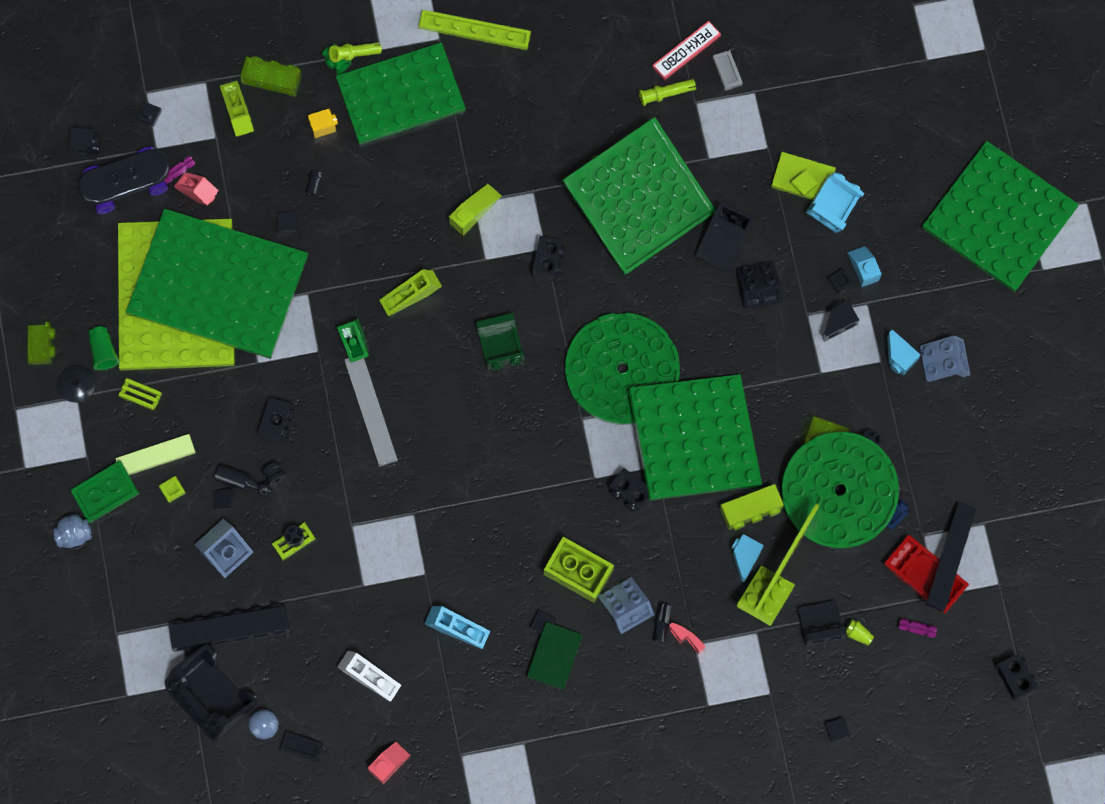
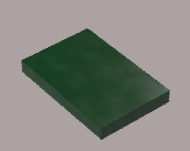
M545 622L526 678L564 691L583 635Z

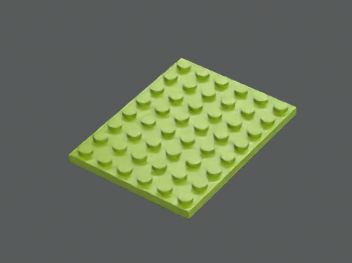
M232 219L203 220L232 229ZM159 222L118 223L119 369L143 370L235 366V348L126 314Z

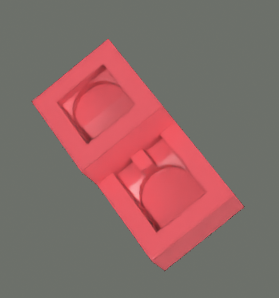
M675 623L669 625L668 629L680 644L687 640L698 655L705 650L706 646L689 630Z

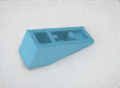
M432 606L425 622L427 626L480 649H483L490 633L489 630L442 606Z

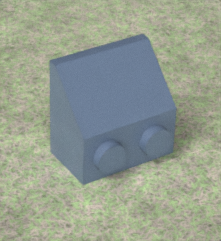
M224 519L195 544L201 554L224 578L253 553L252 549L234 527Z

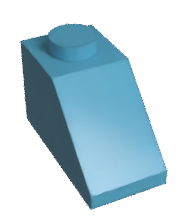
M866 246L847 253L861 287L879 281L881 271L875 257Z
M891 330L887 337L889 364L895 373H900L904 376L919 360L920 354L896 332Z
M744 534L741 539L737 538L732 546L735 549L733 558L742 582H745L764 546Z

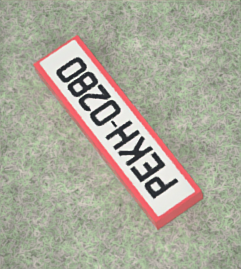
M708 21L653 64L652 68L665 81L721 36L720 32Z

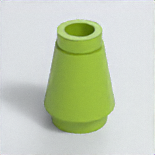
M852 619L846 626L847 637L867 646L872 642L874 636L858 620L854 621Z

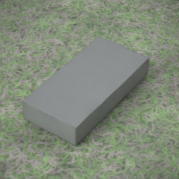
M730 50L712 56L725 91L743 84Z

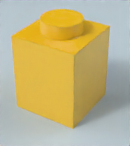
M330 109L308 115L315 138L336 132L337 118L335 114L331 115Z

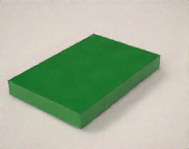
M121 460L71 489L88 523L94 522L140 494Z

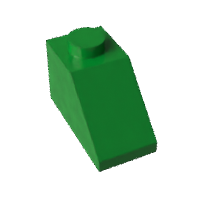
M355 318L340 324L337 328L350 362L368 357L366 339L359 319Z

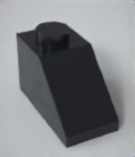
M849 300L844 303L840 301L832 306L833 308L823 336L824 342L858 325L859 318Z

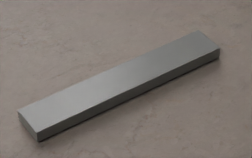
M349 358L344 359L379 467L398 461L364 358L352 363Z

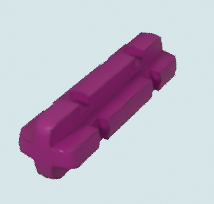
M187 156L183 159V162L180 161L171 167L163 182H166V184L170 183L172 178H177L187 171V168L190 169L194 166L195 162L192 157Z
M903 618L899 621L898 628L900 630H909V632L920 635L927 634L928 637L932 638L936 636L937 627L930 625L928 627L927 624L915 621L909 622V620Z

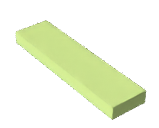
M187 434L115 459L116 462L121 460L129 475L195 454L190 435Z

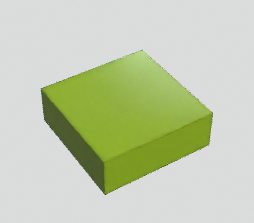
M806 170L791 182L803 197L818 185Z
M176 476L159 485L169 503L185 494Z

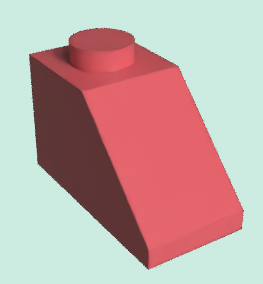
M184 172L174 186L197 203L207 206L214 200L218 192L206 178Z
M395 742L378 756L368 767V770L384 785L410 757V754Z

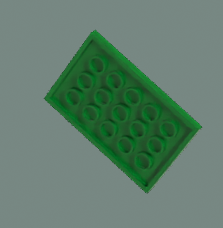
M442 42L336 76L359 145L466 111Z

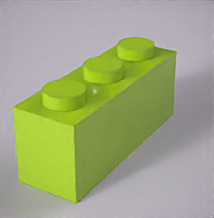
M774 484L721 504L720 511L728 530L733 528L734 530H739L745 527V524L752 521L754 524L763 520L762 517L770 515L772 517L781 513L780 510L783 509L784 504Z

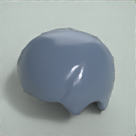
M267 709L254 711L249 717L248 728L252 735L263 740L273 737L279 725L275 714Z

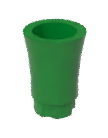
M98 326L89 330L93 368L102 371L117 366L120 361L112 345L107 328Z

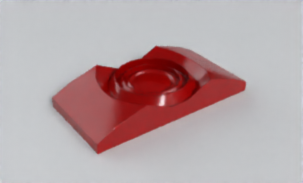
M908 535L884 565L900 581L910 586L927 601L939 559ZM956 574L946 609L942 612L944 614L969 586V583L958 574Z

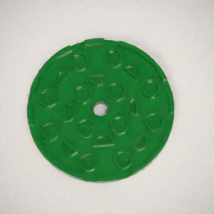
M612 313L598 317L597 320L585 325L577 333L568 349L565 374L573 398L584 411L596 419L607 423L628 425L635 424L629 389L632 387L678 382L680 364L677 349L662 327L652 320L637 314ZM620 364H624L628 367V371L619 373L617 367Z
M849 432L826 433L807 442L791 458L783 477V503L790 520L799 531L816 503L820 506L804 536L815 543L827 547H855L875 538L889 524L895 513L899 498L898 477L890 458L873 441ZM840 484L846 487V493L841 496L835 493V487Z

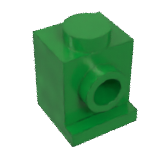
M328 46L322 53L325 57V63L329 68H335L337 76L341 75L352 64L351 60L342 59L339 62H332L329 57L330 46Z

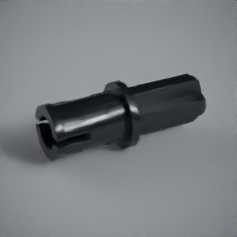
M660 604L658 620L655 621L656 631L653 640L655 642L666 643L667 630L670 625L671 605Z

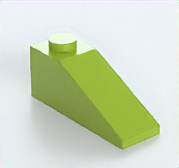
M238 81L221 85L220 89L236 137L253 132L251 119Z
M487 184L463 202L449 216L450 225L464 236L502 195Z
M423 269L381 298L380 302L387 315L391 316L428 297L442 286L433 270Z

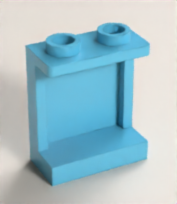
M832 173L825 179L806 213L833 232L838 233L846 226L844 222L857 200L864 193L860 190L859 186L846 181L842 174Z

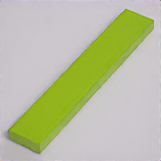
M422 10L418 26L422 30L523 50L528 49L531 31L427 10Z

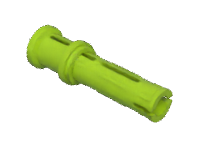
M379 42L356 46L344 44L338 47L334 45L329 49V57L332 62H339L342 59L349 61L358 56L380 54L382 46L379 45Z
M692 78L663 87L656 85L652 89L639 90V98L642 106H646L650 102H661L663 98L696 90V87H694L696 84Z

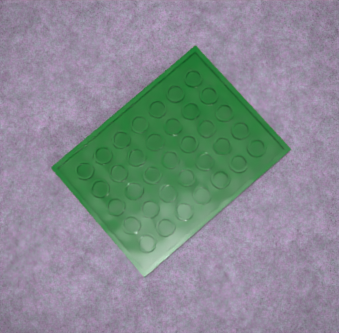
M164 209L126 314L272 359L307 261L308 253Z

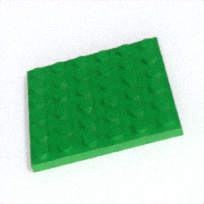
M655 117L562 180L624 275L716 212Z
M986 141L922 228L1015 293L1076 211L1079 204Z
M741 374L632 387L629 389L649 501L760 487L762 485Z

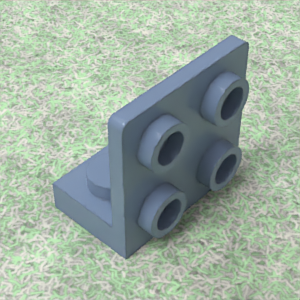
M954 335L920 346L926 380L928 382L952 375L970 376L964 340Z
M632 577L598 596L613 617L620 634L654 616L648 598Z

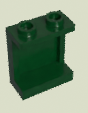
M513 313L476 322L488 370H500L505 365L511 364V366H516L525 361Z

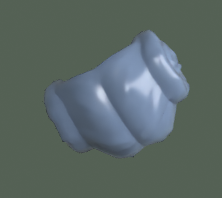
M72 514L62 517L57 527L53 528L54 539L59 548L79 546L92 538L88 520H82L78 515Z

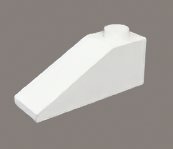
M347 651L338 665V668L390 702L401 686L355 652Z

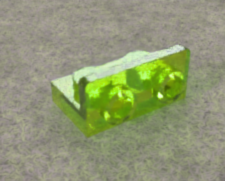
M45 322V325L28 326V364H52V357H55V346H52V339H55V328H52L50 322Z

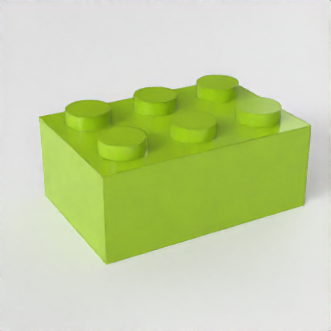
M563 537L547 563L544 575L595 603L613 572L614 565Z

